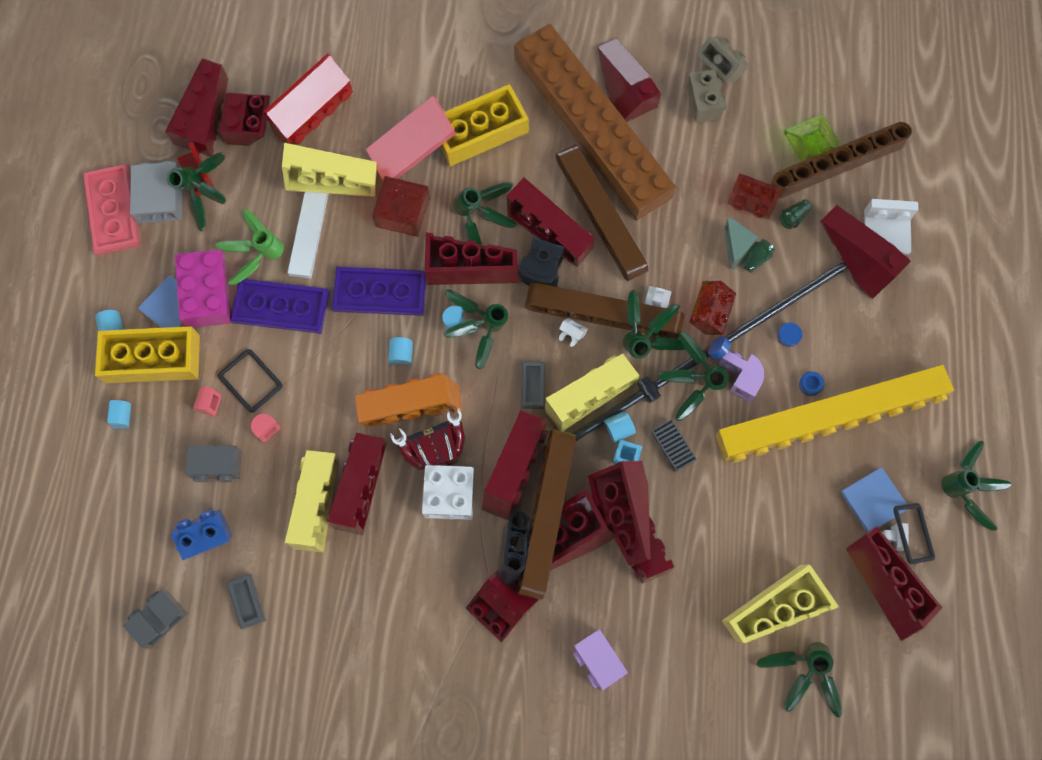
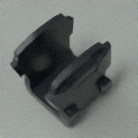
M534 237L530 252L519 264L521 271L518 275L522 278V282L528 286L531 283H539L557 287L559 280L558 270L564 259L565 247Z

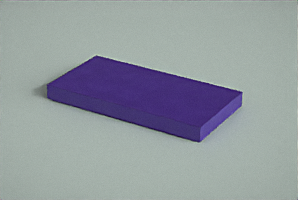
M336 267L332 310L333 312L424 316L427 283L425 271Z
M244 279L238 283L230 321L234 324L322 334L330 291L326 288Z

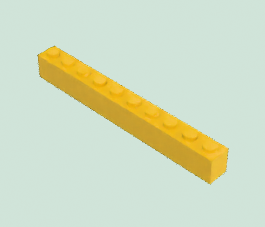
M943 364L719 429L715 436L724 461L732 460L733 463L745 460L746 455L754 453L755 456H760L768 453V449L777 447L780 450L791 446V442L797 440L800 443L808 442L814 439V435L822 433L823 437L836 433L838 428L844 427L845 430H849L859 426V422L867 421L868 424L880 420L881 416L889 414L890 417L897 416L904 412L903 409L911 407L912 411L925 407V403L931 401L934 404H938L948 400L947 396L955 390Z

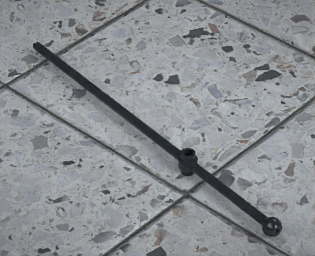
M843 262L724 337L731 343L845 271L847 268L846 264ZM710 346L703 350L707 358L710 357L708 354ZM690 358L672 370H690L697 363ZM648 376L637 383L640 389L638 392L571 434H575L576 441L605 424V419L627 410L642 399L646 398L649 403L654 402L661 397L658 389L669 382L659 378L651 381Z

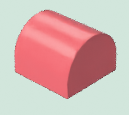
M200 386L193 410L215 417L222 395L211 387Z
M268 414L257 415L251 423L252 432L263 443L281 429V426Z

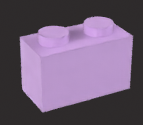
M600 629L574 646L576 652L573 653V656L580 667L585 665L590 672L587 678L594 689L599 686L600 690H604L628 673Z

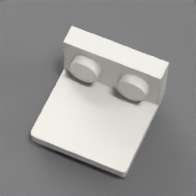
M872 199L864 210V224L893 244L904 255H909L911 253V219L918 211V202Z
M425 466L422 507L424 518L473 520V467Z

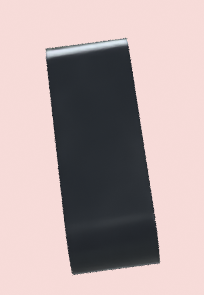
M515 511L510 514L502 534L497 573L499 579L509 585L515 584L518 581L526 565L530 518L522 511Z

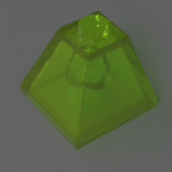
M823 114L784 130L785 136L801 162L841 146L840 141Z

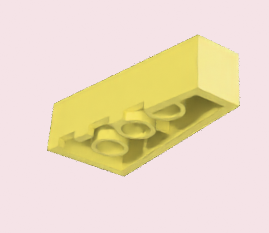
M284 143L282 171L285 190L375 197L377 162Z
M624 354L618 357L614 355L607 359L604 365L590 370L582 378L545 399V411L558 430L564 432L636 384L639 374Z
M306 450L305 457L301 459L300 480L297 482L296 497L285 543L295 550L324 553L328 529L327 519L331 510L339 458L335 453Z
M799 565L724 618L722 622L736 642L746 643L773 633L778 629L794 625L799 621L820 615L828 610L839 608V606L811 565Z

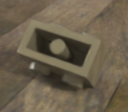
M709 36L696 54L707 67L712 70L715 69L717 77L723 82H736L750 65L745 60L746 56L739 50H734L730 46L731 42L724 36Z
M715 69L689 73L687 90L695 123L721 119L723 110H726L725 97L721 96L720 92L722 89L721 79L717 78Z

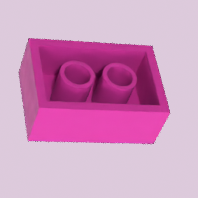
M214 250L175 254L179 319L183 327L231 324L227 267L223 251Z

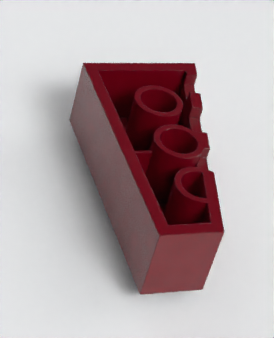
M201 59L165 130L174 145L191 150L188 143L193 141L199 153L210 157L213 156L214 141H216L218 134V121H220L222 114L220 112L221 106L224 103L228 84V76L222 64Z
M525 177L506 196L507 216L535 237L564 246V258L576 267L581 264L594 248L595 238L592 233L577 224Z
M426 232L425 276L427 285L518 283L517 249L491 244L485 246L476 244V241L467 240V242L454 240V237L444 235L443 238L434 236V233Z
M520 410L484 490L483 511L508 520L514 505H518L520 501L523 483L527 484L529 480L531 463L535 464L540 453L538 446L540 443L544 444L549 432L545 429L547 420Z
M356 432L355 438L351 439L348 448L350 453L347 461L344 463L342 477L327 519V523L334 529L358 535L364 534L387 447V442L384 438Z
M650 516V560L631 566L635 579H640L642 584L668 574L675 568L671 559L668 561L665 559L666 548L662 540L655 538V525Z
M877 526L846 548L900 641L924 629L943 608Z

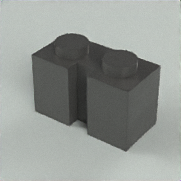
M188 446L185 474L192 478L194 482L200 483L208 482V479L217 478L218 482L224 483L232 482V479H240L242 451L237 446Z
M163 590L153 593L147 599V606L142 611L140 609L133 611L128 616V621L123 625L141 648L151 649L188 614L170 592Z

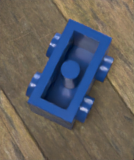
M209 509L200 513L197 519L190 521L187 518L175 524L176 527L171 532V536L182 561L230 541L232 534L221 509L214 512L213 509Z

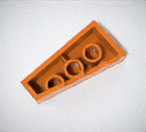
M442 373L431 374L429 378L422 380L419 378L409 379L407 383L401 385L388 384L384 389L380 390L367 389L363 391V394L355 395L358 423L366 427L398 423V418L401 417L403 420H416L421 417L420 414L433 415L434 417L441 416L443 411L453 409L454 413H458L457 408H459L463 412L459 385Z

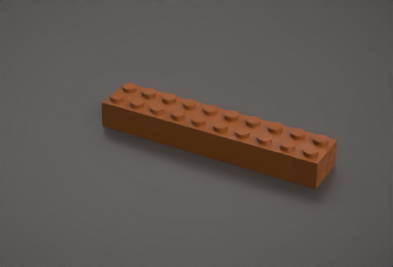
M551 23L514 44L515 60L636 221L673 198L676 188L675 184Z

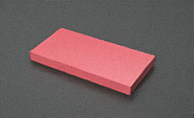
M432 96L370 145L366 151L371 160L377 162V171L384 184L389 186L454 136L456 132L438 100Z
M123 164L83 173L93 252L96 255L141 246L138 223L130 215L131 175L129 166Z

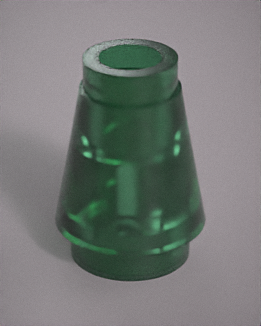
M803 199L783 209L779 216L780 223L787 229L797 228L809 211L812 210L811 203Z
M761 239L759 242L756 241L742 266L748 272L753 273L754 270L773 257L775 248L765 239Z

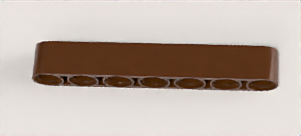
M897 122L780 170L772 178L768 189L769 193L774 198H784L898 151L904 147L910 138L912 128L905 122ZM777 183H782L784 187L779 186Z
M575 144L556 153L555 157L560 169L624 279L630 281L648 272L649 268L645 258L580 148Z
M531 283L529 285L524 306L527 310L633 331V325L628 324L627 300L539 283ZM639 303L641 322L637 324L638 331L646 334L650 330L648 324L666 308ZM678 311L658 333H652L651 335L678 339L679 333L682 332L685 314Z
M551 429L549 433L530 523L526 565L518 581L517 594L540 600H543L545 596L576 442L575 434Z

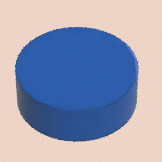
M785 323L778 331V340L786 347H793L802 339V330L795 323Z
M724 336L718 337L709 347L708 354L715 360L721 359L729 351L731 342Z
M807 372L799 380V388L807 396L819 394L824 387V380L817 372Z

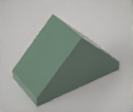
M728 218L724 226L730 269H735L752 249L758 236L733 218Z

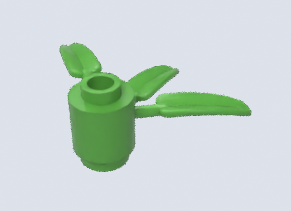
M243 210V216L254 233L253 243L250 240L222 241L215 244L218 249L224 251L248 252L250 247H255L260 252L255 258L250 259L228 281L230 285L240 283L259 267L258 261L262 256L268 260H275L282 255L284 250L283 243L271 231L266 230L257 217L248 210Z

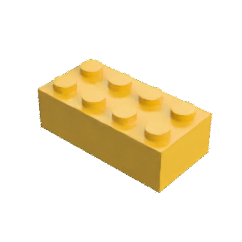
M508 84L445 111L444 113L456 134L443 143L440 148L451 167L529 133V118L511 85Z
M192 326L98 331L95 376L105 384L196 380L199 375L200 335Z

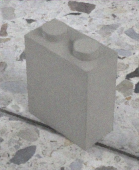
M163 161L156 164L140 163L139 165H131L130 215L138 224L182 220V190L174 189L167 181L168 173L173 168L179 167L176 162Z

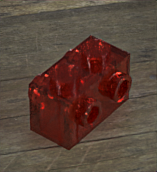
M739 173L727 204L736 210H745L753 213L758 218L770 219L782 189Z
M721 280L703 281L689 323L705 335H724L737 293Z

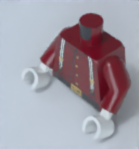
M457 408L458 416L451 417L448 409V421L406 437L404 431L399 428L402 433L401 438L394 439L392 433L390 437L395 444H398V449L405 461L417 470H425L427 465L450 466L458 462L457 457L462 454L465 442L463 424L460 421L462 418L461 410Z

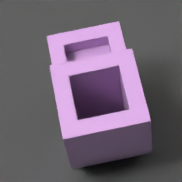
M728 351L721 358L718 365L738 375L730 392L751 403L764 380L763 366L753 354H751L748 361H745L739 353Z

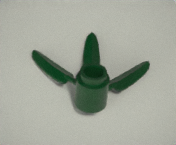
M219 152L200 162L197 169L192 166L175 167L167 175L168 184L174 189L190 190L192 196L190 202L199 231L205 229L206 219L202 199L200 196H196L194 188H198V192L217 203L225 204V196L205 182L200 183L199 174L200 172L207 174L218 167L225 160L223 152Z
M504 182L481 190L480 193L474 188H465L454 198V211L458 215L466 216L468 223L465 224V230L469 240L476 241V244L482 245L476 223L472 222L470 214L475 209L484 212L483 217L495 224L508 228L517 226L515 221L490 207L483 208L480 206L481 199L487 202L509 191L513 187L512 182Z
M447 289L445 290V295L451 302L461 306L469 314L477 312L483 316L480 321L476 322L474 319H471L444 331L445 337L454 338L476 332L478 326L483 324L488 333L487 336H482L475 359L476 368L482 369L486 364L494 342L491 338L492 332L502 329L508 320V311L500 304H492L484 312L478 308V304L453 290Z
M631 290L628 296L627 318L628 324L633 325V331L625 335L623 339L624 349L636 359L646 357L650 353L651 346H654L655 350H686L680 339L656 337L655 342L648 340L652 333H658L678 312L680 306L673 304L663 310L648 324L650 330L643 335L637 329V324L641 322L638 293L636 290Z
M686 332L679 333L680 341L695 363H702L706 368L704 375H695L693 370H669L660 372L658 377L663 381L676 383H694L695 379H702L706 385L701 391L695 390L687 398L676 414L677 421L685 419L705 399L704 393L709 388L713 390L723 389L729 380L728 373L724 368L707 364L705 361L707 358L706 354ZM713 373L719 374L720 378L718 381L714 382L711 380Z
M977 441L964 455L960 463L963 469L943 477L942 489L951 498L961 496L966 502L964 507L969 514L987 529L995 531L998 530L997 526L966 494L972 493L976 489L979 491L1005 490L1011 487L1012 484L1006 480L979 478L978 474L972 470L984 446V441Z
M821 642L811 643L807 646L805 655L795 656L793 651L768 655L757 661L756 665L758 667L771 668L795 665L796 661L806 660L810 670L806 676L800 674L793 684L784 705L786 712L792 711L812 684L810 677L815 673L823 676L820 679V685L831 711L838 718L842 716L841 701L834 678L827 675L833 668L834 662L831 652L825 644Z

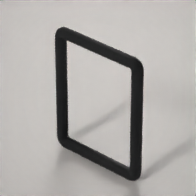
M251 349L245 350L218 374L219 379L251 413L260 408L283 387L280 380ZM248 354L278 385L252 408L223 376Z
M914 503L895 506L893 512L908 563L917 564L933 561L935 553L921 505ZM917 508L930 556L912 559L898 510Z

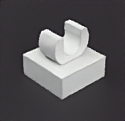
M649 286L645 304L667 308L672 291Z
M567 318L559 328L564 331L560 334L559 340L563 341L566 335H570L572 337L570 346L573 347L577 344L578 340L585 336L588 328Z
M902 523L909 547L908 524ZM897 524L891 526V530H884L882 532L897 551H904Z

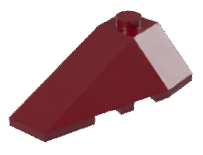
M616 38L599 46L598 53L609 100L625 121L628 122L658 108L661 96L659 89L649 74Z
M838 205L820 221L832 244L839 251L842 262L848 267L854 283L871 299L878 295L911 262L893 244Z
M621 461L588 475L593 500L596 506L602 508L606 516L604 521L607 526L611 525L616 535L615 541L628 566L650 560L649 495L643 462Z
M587 488L563 504L550 570L594 551L616 537L611 525L607 526L604 521L606 516L602 508L596 506L593 496Z

